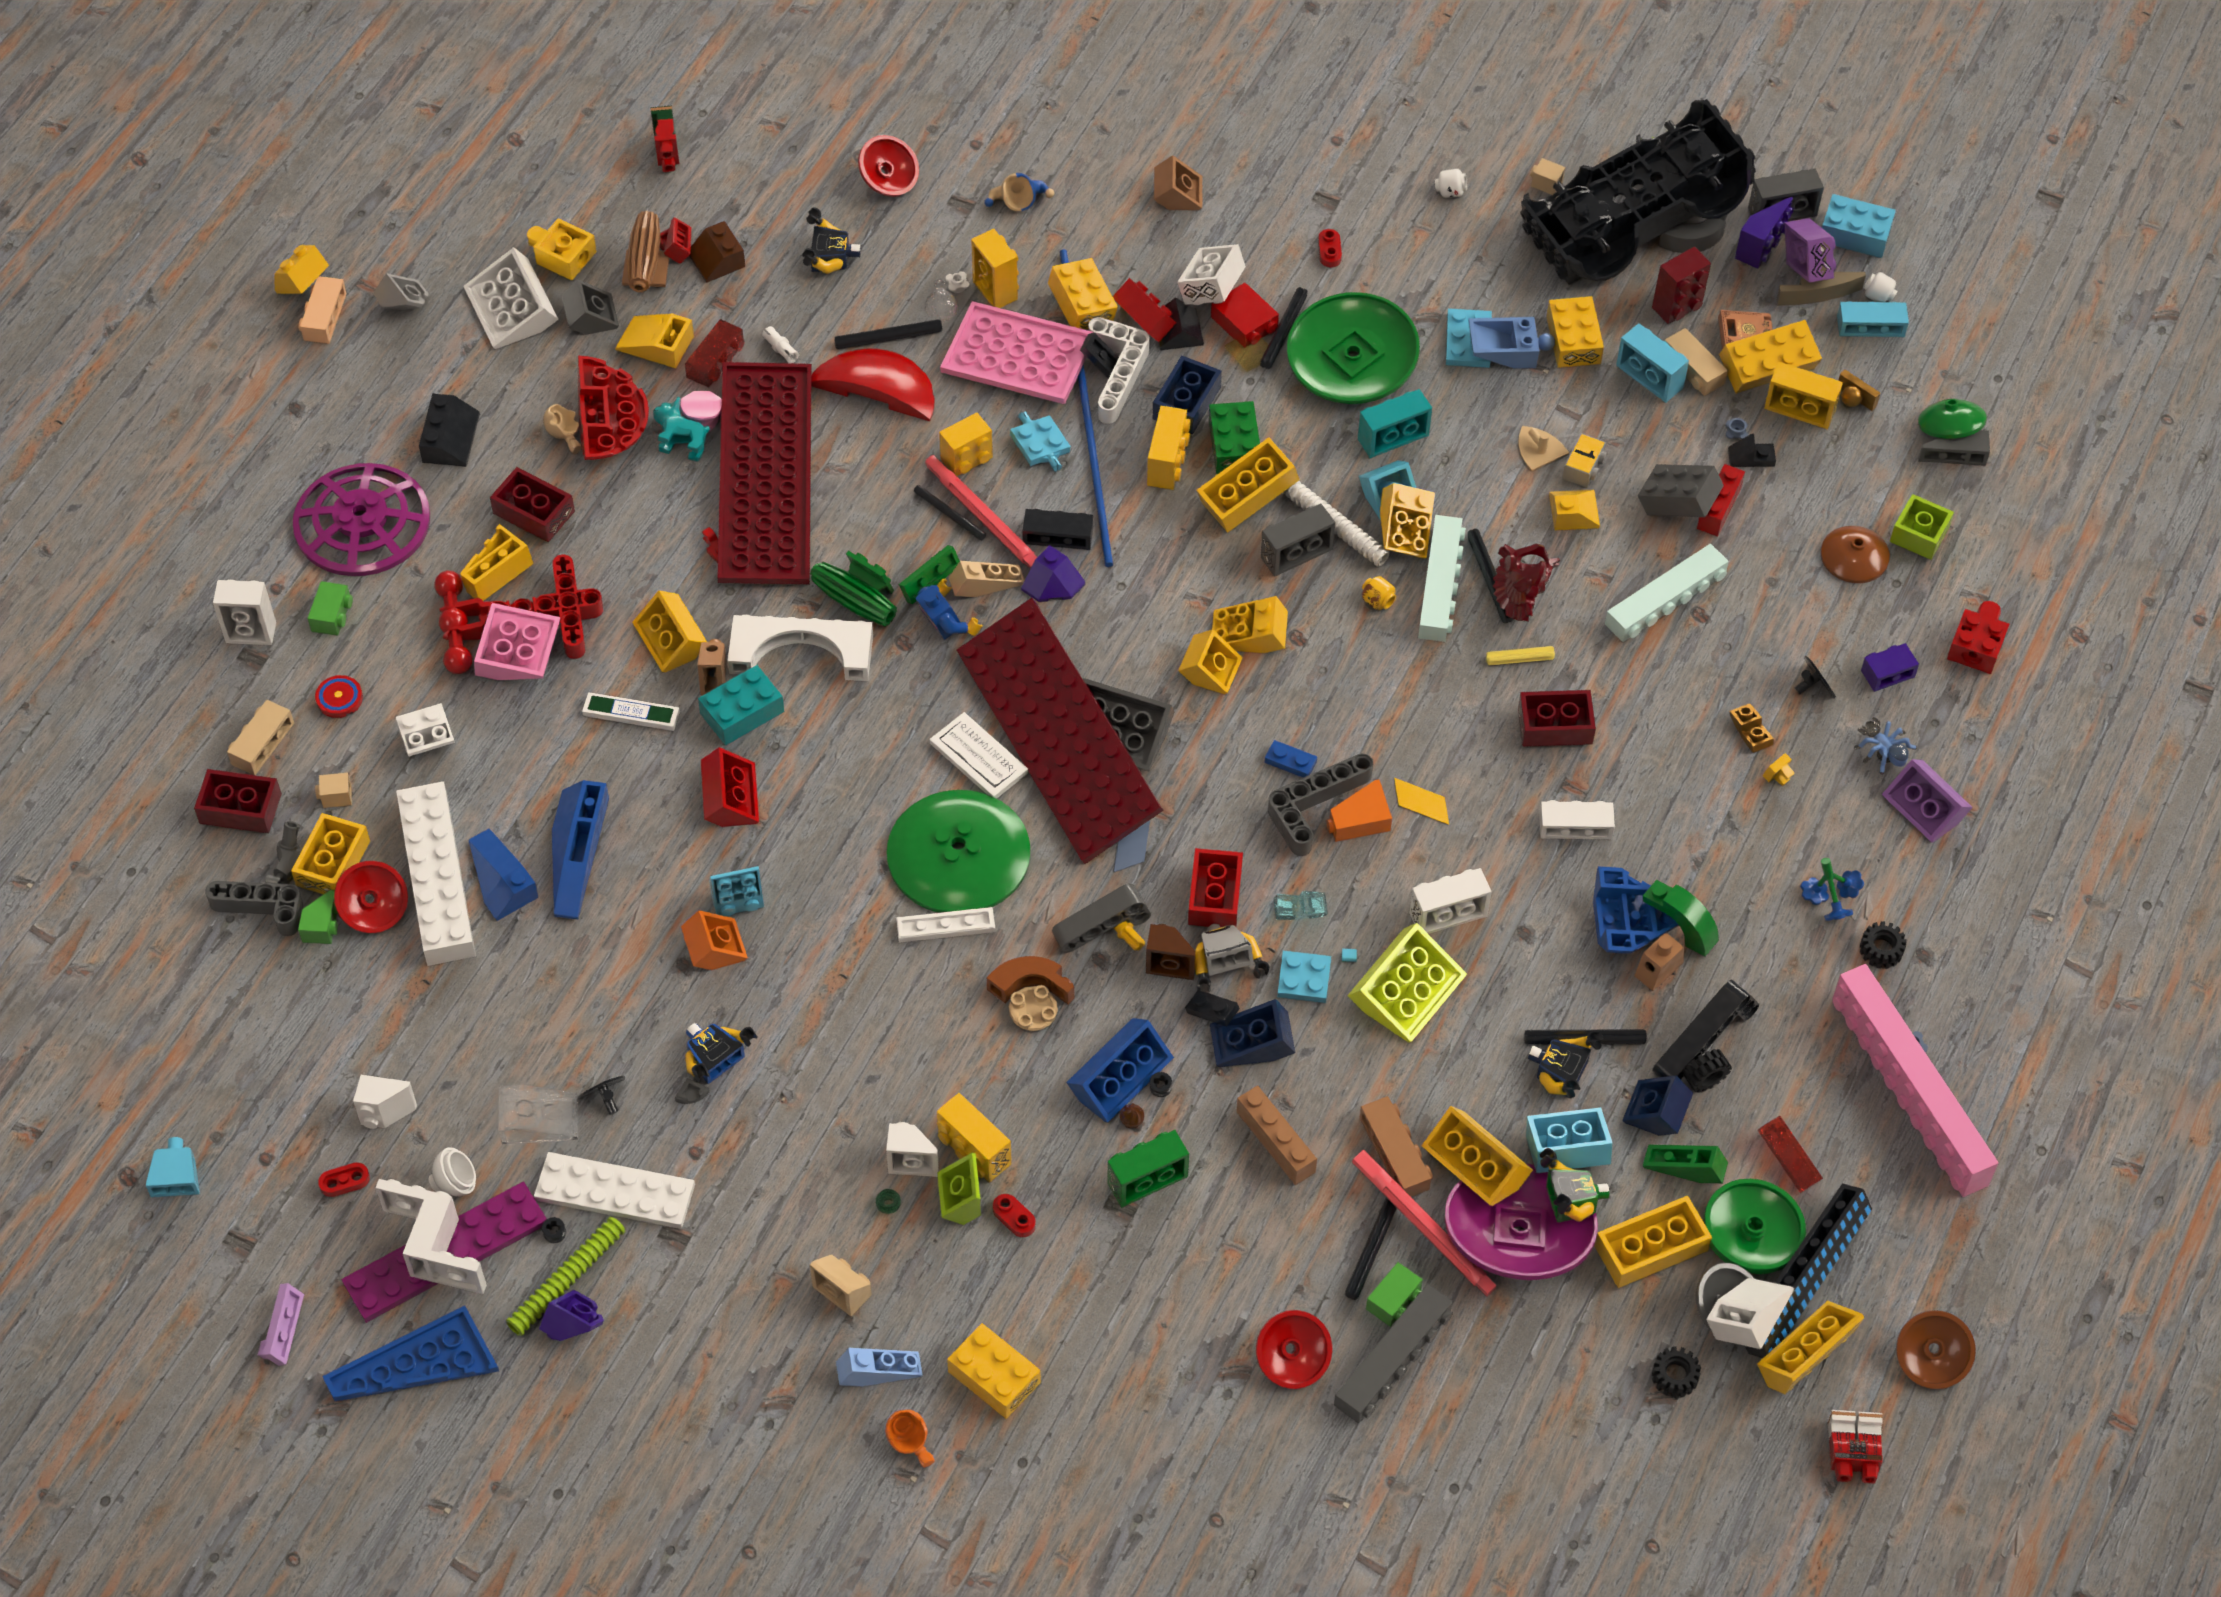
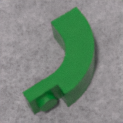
M1656 880L1644 893L1643 902L1666 913L1677 922L1684 933L1685 947L1705 957L1719 941L1718 929L1713 917L1706 907L1686 889L1677 884L1672 888Z

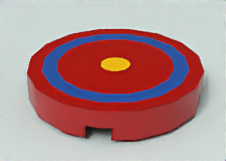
M336 675L320 683L316 689L315 700L318 708L324 715L331 718H343L347 714L358 710L362 704L363 693L360 684L354 678L346 675Z

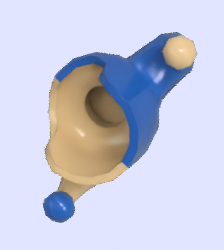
M1013 173L1004 179L1001 186L990 190L988 198L985 199V205L991 207L994 200L1002 199L1009 209L1024 211L1033 205L1037 193H1045L1046 197L1052 198L1054 190L1050 189L1042 180H1031L1023 173Z

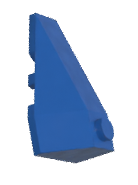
M490 828L469 839L484 904L496 921L539 898L536 884L532 877Z

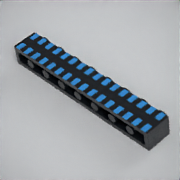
M1844 1183L1841 1184L1774 1282L1793 1287L1794 1291L1762 1348L1745 1346L1748 1354L1764 1358L1790 1332L1871 1212L1872 1207L1864 1189Z

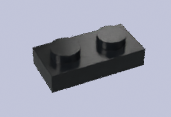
M1092 332L1087 335L1080 351L1109 379L1119 357Z
M1197 990L1185 1006L1188 1014L1226 1027L1240 1009L1237 1002L1201 990Z

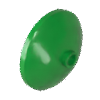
M1945 399L1931 404L1918 417L1919 428L1924 433L1944 439L1970 436L1980 431L1987 422L1986 412L1979 405L1962 399Z

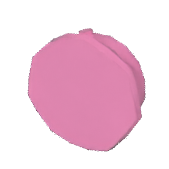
M693 391L681 399L680 409L686 419L699 422L704 427L709 426L710 432L716 426L719 416H721L722 399L711 391Z

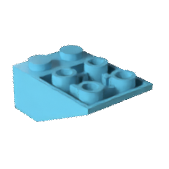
M758 866L710 876L709 883L716 914L731 916L735 913L755 911L758 908L764 907Z

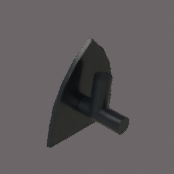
M1805 656L1804 659L1814 673L1811 674L1809 670L1802 671L1801 676L1804 681L1794 687L1799 695L1820 680L1830 694L1836 698L1820 671Z
M625 1076L606 1080L581 1093L578 1099L599 1091L609 1115L617 1112L618 1109L613 1099V1091L609 1090L608 1087L625 1080Z

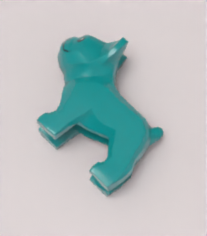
M677 397L673 403H662L653 410V418L658 424H661L663 431L658 435V441H661L658 446L659 451L669 454L675 444L689 443L687 448L691 449L692 452H689L688 459L698 462L704 453L706 434L709 432L710 427H704L699 422L682 417L680 397Z

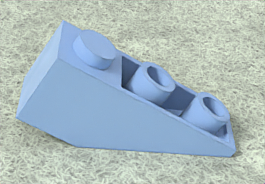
M848 1348L836 1361L839 1385L869 1386L922 1376L919 1352Z

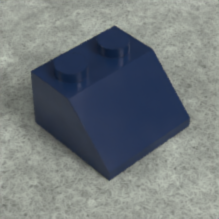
M1677 1076L1638 1080L1622 1121L1625 1124L1658 1136L1678 1134L1693 1092Z

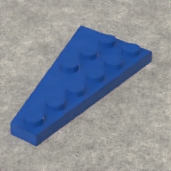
M464 1305L322 1377L334 1401H341L499 1372V1368Z

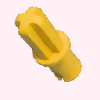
M1124 921L1113 928L1117 932V937L1123 938L1133 950L1140 951L1145 945V941L1133 929L1132 923Z

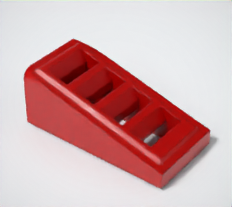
M675 217L672 218L664 255L681 264L690 255L692 228Z

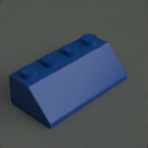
M1132 1018L1066 1083L1079 1102L1104 1122L1108 1123L1150 1082L1152 1075L1160 1072L1174 1057L1149 1020Z

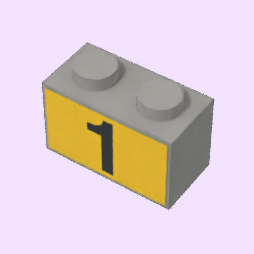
M1581 433L1564 465L1562 479L1588 488L1591 480L1595 481L1598 476L1599 464L1603 465L1607 458L1608 452H1605L1606 442Z

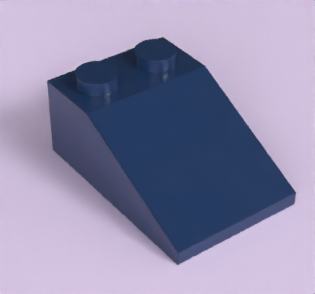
M1277 999L1237 1013L1227 1027L1214 1022L1210 1023L1215 1060L1218 1067L1272 1062L1295 1053L1289 1014Z

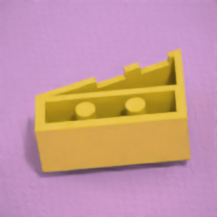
M500 524L495 528L496 533L494 536L484 542L485 547L479 554H475L460 573L466 592L473 598H481L483 601L533 565L528 546Z

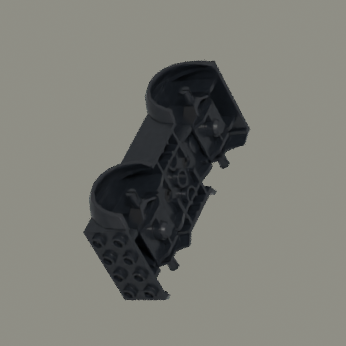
M1707 99L1695 100L1691 103L1688 113L1678 124L1674 125L1672 120H1668L1664 124V127L1668 130L1667 132L1651 139H1642L1639 134L1636 136V144L1594 167L1582 165L1576 176L1565 187L1560 181L1555 183L1553 188L1556 190V193L1549 197L1534 201L1530 199L1529 192L1524 195L1521 201L1522 211H1520L1524 221L1522 224L1523 230L1527 235L1533 237L1535 246L1538 250L1542 249L1547 262L1555 266L1556 273L1561 280L1564 279L1570 285L1581 278L1592 281L1611 279L1625 270L1633 260L1637 248L1693 216L1717 219L1736 209L1746 196L1749 186L1755 183V155L1750 148L1747 149L1741 136L1733 132L1727 119L1724 120L1720 116L1716 105H1711ZM1660 174L1663 177L1662 180H1658L1657 183L1650 180V177ZM1638 184L1643 185V187L1638 190L1632 188ZM1618 195L1625 196L1622 203H1615L1613 198Z

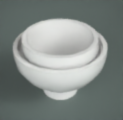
M449 1147L442 1150L434 1160L432 1174L429 1176L430 1186L436 1192L443 1191L451 1196L461 1197L471 1193L476 1183V1173L473 1164L464 1153L455 1148Z

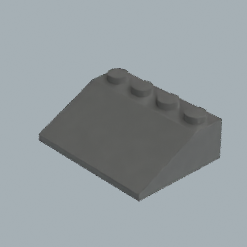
M1083 678L1136 766L1149 772L1168 733L1175 713L1172 705Z

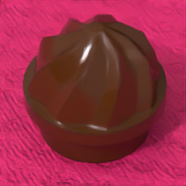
M1134 1103L1128 1104L1120 1111V1121L1127 1128H1137L1144 1121V1111Z

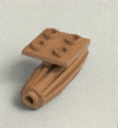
M652 211L638 213L631 231L629 248L626 249L622 286H629L635 292L647 291L650 287H666L669 257L664 255V251L659 250L661 240L659 217Z

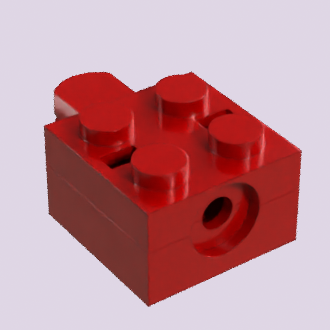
M1984 601L1979 606L1977 612L1968 609L1964 610L1947 660L1992 674L2010 625L1999 620L2001 608L1997 603Z

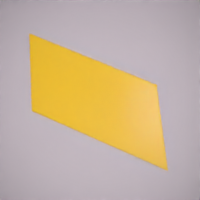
M1394 778L1399 806L1449 825L1445 797Z

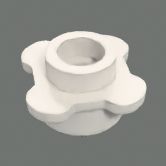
M965 272L953 275L948 274L946 276V281L949 282L948 289L954 293H961L969 288V282L966 280L967 274Z

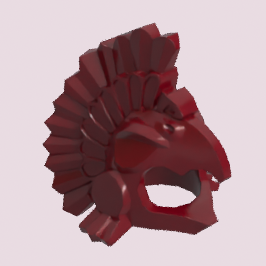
M1536 543L1517 550L1505 544L1499 548L1498 552L1503 558L1499 560L1500 566L1495 569L1497 575L1493 578L1495 581L1493 587L1496 591L1493 594L1497 597L1496 601L1500 603V608L1506 610V616L1514 620L1529 622V616H1533L1535 597H1537V594L1544 593L1545 585L1549 581L1552 569L1559 566L1558 562H1560V559L1549 558L1544 545ZM1526 555H1538L1544 561H1540L1538 564H1525L1521 562V559Z

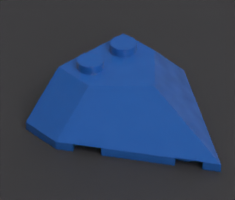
M1598 866L1593 907L1597 941L1606 952L1631 954L1659 938L1664 933L1679 926L1669 915L1643 902V895L1651 885L1644 881L1640 883L1630 877L1629 872L1623 868Z

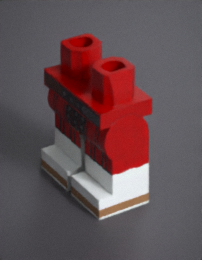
M1831 1410L1828 1419L1831 1470H1835L1837 1481H1851L1853 1477L1852 1472H1861L1862 1482L1868 1484L1876 1483L1878 1472L1883 1462L1881 1442L1882 1413L1858 1412L1856 1418L1855 1411Z

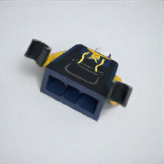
M813 207L809 211L806 220L809 224L816 223L817 225L814 226L811 249L807 248L802 254L805 257L803 264L805 266L811 265V272L822 271L826 274L847 268L848 257L861 256V244H849L848 233L831 225L824 218L820 219L821 211Z
M1593 1030L1586 1037L1564 1040L1554 1039L1546 1051L1533 1046L1528 1059L1539 1064L1537 1078L1549 1094L1574 1098V1090L1581 1089L1578 1082L1589 1062L1591 1049L1589 1048L1592 1046L1595 1050H1599L1602 1046L1599 1040H1603L1604 1037L1598 1030Z

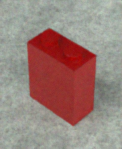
M1245 282L1230 291L1225 301L1218 304L1211 303V318L1244 349L1255 345L1266 335L1274 333L1278 327L1279 313Z

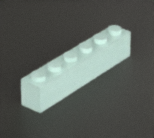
M1435 515L1419 627V639L1446 642L1447 633H1452L1453 620L1449 619V614L1454 615L1456 601H1451L1452 596H1457L1458 583L1454 582V577L1459 578L1461 564H1456L1457 559L1462 560L1463 546H1459V541H1464L1466 528L1461 527L1462 518Z
M1711 544L1707 545L1609 609L1606 614L1605 625L1622 642L1636 637L1642 629L1647 626H1653L1659 618L1671 614L1677 606L1686 604L1698 592L1702 593L1715 581H1721L1727 574L1729 561Z

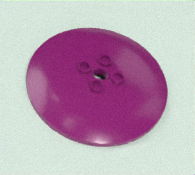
M1527 1164L1533 1171L1519 1190L1493 1206L1489 1205L1460 1180L1450 1192L1446 1202L1445 1226L1452 1243L1458 1251L1478 1267L1506 1278L1541 1280L1571 1271L1580 1265L1591 1253L1598 1232L1596 1213L1588 1216L1581 1222H1577L1574 1219L1557 1222L1546 1189L1548 1172L1536 1173L1535 1166ZM1514 1227H1523L1525 1230L1518 1231Z

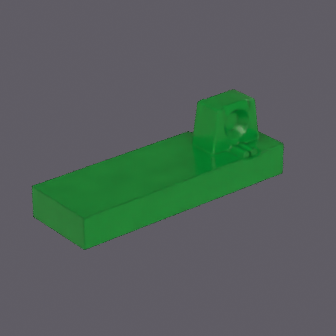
M947 545L941 551H938L930 560L898 584L907 603L914 604L918 591L921 588L937 585L954 571L960 560L953 546Z

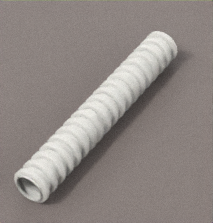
M1300 481L1282 493L1287 498H1291V501L1296 502V505L1301 506L1303 510L1321 503L1336 522L1335 534L1342 538L1344 542H1348L1349 546H1353V549L1358 550L1365 558H1369V561L1374 562L1375 566H1381L1388 559L1389 550H1385L1383 545H1379V542L1366 532L1363 533L1361 528H1358L1347 517L1342 516L1340 512H1337L1335 508H1332L1330 504H1327L1316 493L1311 492Z

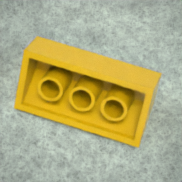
M1453 1106L1449 1107L1421 1145L1491 1206L1518 1191L1533 1171V1169L1467 1113Z
M1827 1300L1757 1363L1768 1388L1783 1394L1792 1390L1799 1381L1811 1373L1819 1363L1826 1359L1830 1353L1857 1330L1864 1319L1863 1314Z

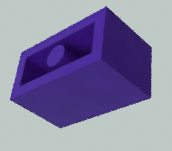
M1904 643L1898 646L1893 645L1879 653L1873 652L1864 658L1861 672L1875 692L1915 678L1919 663L1907 644Z

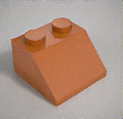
M698 910L681 926L694 967L714 970L748 959L735 918Z

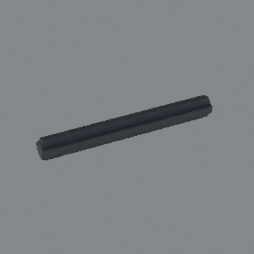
M1302 287L1296 289L1261 359L1260 365L1262 368L1270 369L1307 297V289Z
M940 319L840 335L834 337L836 349H843L938 333L942 331V323Z
M1478 529L1469 530L1467 532L1468 540L1501 621L1503 623L1512 622L1514 619L1506 616V610L1500 608V603L1496 601L1497 597L1493 594L1496 591L1493 587L1495 583L1493 578L1497 573Z
M1644 1029L1525 1030L1524 1042L1525 1044H1550L1554 1039L1564 1040L1586 1037L1591 1031L1598 1030L1604 1037L1603 1040H1599L1601 1044H1645L1647 1033Z
M1387 1197L1345 1290V1296L1353 1300L1358 1299L1397 1209Z

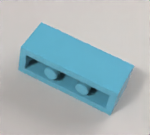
M1840 302L1837 314L1839 336L1905 337L1909 324L1907 305L1903 302Z

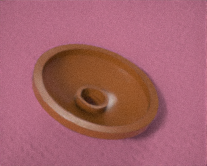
M1844 526L1833 530L1826 536L1821 547V559L1826 569L1835 577L1850 583H1867L1879 578L1886 571L1890 560V552L1883 538L1874 531L1861 526Z
M1930 1310L1919 1313L1906 1322L1897 1338L1896 1354L1901 1369L1912 1381L1926 1388L1943 1389L1959 1383L1966 1377L1975 1360L1976 1346L1970 1329L1961 1319L1945 1311ZM1932 1343L1938 1345V1350L1934 1353L1929 1351V1346Z

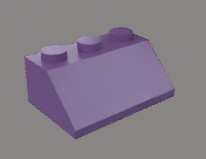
M1912 759L1882 794L1931 842L1936 841L1957 826L1973 808L1927 763L1917 759Z

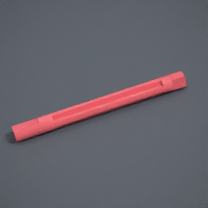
M934 455L928 457L925 461L927 468L1023 564L1031 569L1037 558L1034 552L951 470H948Z
M1362 1150L1352 1160V1163L1486 1297L1496 1289L1497 1285L1487 1276V1273L1458 1251L1449 1235L1365 1150Z

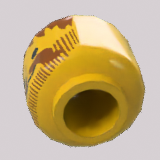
M1381 576L1374 577L1373 579L1368 578L1362 585L1363 600L1376 610H1386L1396 600L1395 587Z

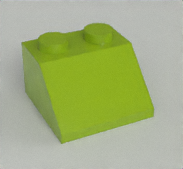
M970 1153L937 1172L941 1217L961 1225H965L981 1216L976 1154Z

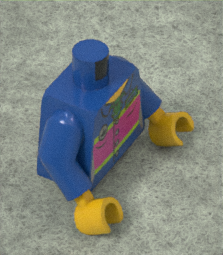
M942 579L937 585L923 587L918 591L915 599L921 611L944 640L952 634H965L967 632L976 636L983 627V625L977 624L979 620L973 617L968 624L960 622L954 610L944 598L952 589V587H948L945 584L947 582L946 579Z

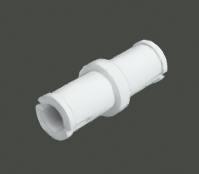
M767 327L766 330L771 335L763 331L762 337L788 363H794L795 360L791 355L798 359L799 353L789 345L786 337H781L773 327Z

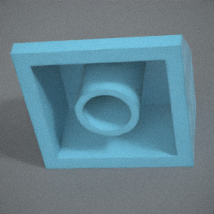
M1397 460L1359 476L1365 498L1380 520L1382 489L1396 483L1416 488L1409 462Z

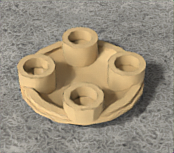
M1043 985L1025 987L1011 995L1009 1004L1010 1017L1020 1028L1029 1031L1042 1030L1050 1026L1055 1020L1058 1012L1057 1001L1047 987Z

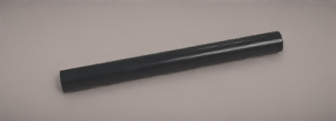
M920 485L914 488V492L979 540H983L986 537L984 531Z

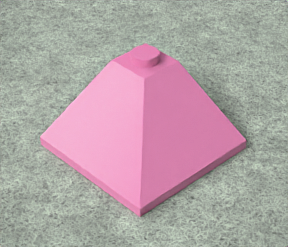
M492 603L474 660L475 676L494 680L542 679L560 623V617Z

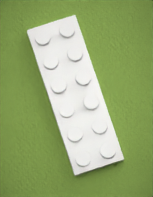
M548 1152L534 1199L539 1202L682 1229L695 1182L691 1179Z

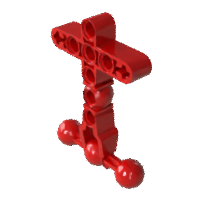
M566 554L556 556L552 563L556 593L540 595L537 598L532 597L533 602L525 598L514 600L511 605L509 600H506V602H483L481 598L458 602L457 597L463 589L462 578L454 571H443L436 577L434 583L435 591L444 600V606L439 609L441 614L438 624L444 633L443 639L449 642V648L444 653L443 664L447 671L452 674H463L471 668L473 657L470 651L463 646V640L481 639L492 603L560 617L566 656L571 659L581 658L586 650L582 620L597 618L603 613L601 593L594 588L577 590L573 560ZM467 616H479V622L468 624Z

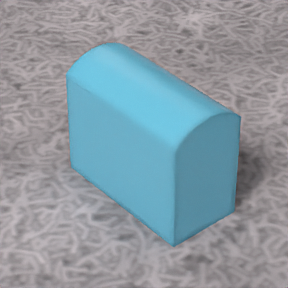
M1342 949V961L1356 962L1357 949Z

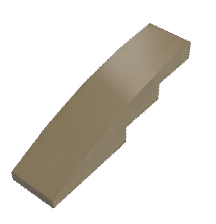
M1834 272V278L1808 282L1801 278L1799 285H1780L1777 295V306L1823 302L1862 290L1866 274L1865 272Z

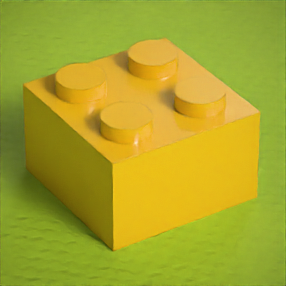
M978 412L939 432L941 461L956 476L965 474L972 468L984 464L993 458L992 430Z

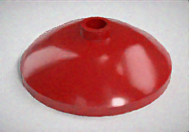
M879 135L868 140L860 150L858 157L860 174L866 184L875 192L884 196L897 197L909 192L916 184L919 177L918 160L913 150L904 141L890 135Z
M363 861L349 867L341 875L335 887L334 903L340 918L349 927L363 933H379L390 929L402 918L407 908L408 891L404 879L393 867L379 861ZM366 895L373 896L374 900L372 903L365 901Z
M1300 1310L1280 1312L1271 1317L1258 1334L1256 1341L1258 1365L1270 1381L1281 1387L1299 1389L1310 1386L1324 1375L1331 1362L1333 1349L1330 1334L1326 1326L1317 1317L1308 1312ZM1291 1343L1293 1345V1351L1291 1353H1288L1286 1351V1346Z

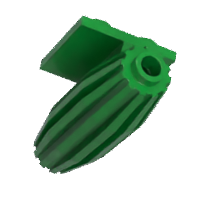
M848 550L846 555L850 560L849 572L826 562L817 563L812 567L810 575H812L811 581L831 599L856 615L884 627L893 621L896 616L897 607L879 591L885 589L892 594L894 589L890 583L891 579L885 575L886 571L878 564L873 566L868 563V559L862 554L857 553L855 555Z

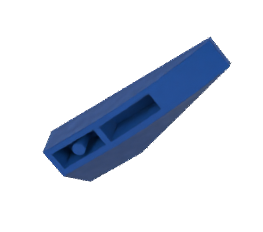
M582 780L562 790L552 827L555 917L579 919L609 802L606 783Z

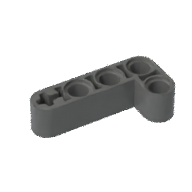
M213 881L205 889L209 905L214 911L274 915L277 929L281 935L292 936L298 931L303 901L299 889L295 885Z
M1125 884L1057 923L1052 928V933L1062 952L1068 953L1127 919L1133 925H1140L1150 918L1151 913L1133 884Z

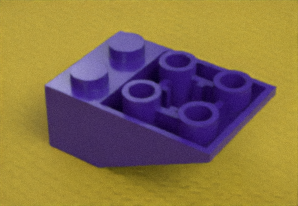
M1792 197L1749 217L1740 231L1735 259L1757 269L1762 262L1768 261L1771 249L1778 246L1781 234H1785V222H1788L1794 208L1791 207Z

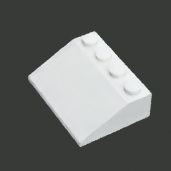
M514 247L463 286L494 349L539 334L559 320L529 259Z

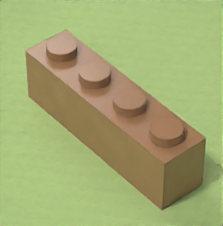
M1258 1085L1237 1098L1236 1112L1295 1185L1316 1173L1317 1158Z
M1388 1096L1361 1106L1359 1118L1389 1176L1410 1197L1430 1190L1431 1179H1433L1431 1169L1428 1165H1424L1419 1146L1417 1144L1414 1145L1410 1139L1411 1132L1409 1127L1400 1120L1398 1106L1395 1103L1392 1104Z

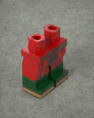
M672 106L651 107L658 166H662L663 172L675 171V164H679V155Z

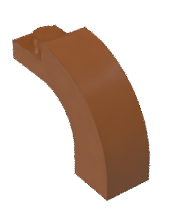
M1024 956L1011 959L998 966L986 978L987 990L1004 1003L1011 998L1014 992L1025 987L1039 985L1047 987L1051 993L1068 1005L1074 999V985L1067 977H1062V966L1043 957Z

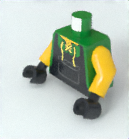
M1545 1148L1540 1153L1542 1158L1540 1160L1541 1166L1543 1168L1549 1166L1550 1169L1548 1170L1546 1189L1557 1222L1572 1219L1581 1222L1588 1216L1596 1213L1599 1199L1609 1198L1608 1184L1594 1185L1589 1171L1566 1167L1557 1160V1155L1551 1148Z

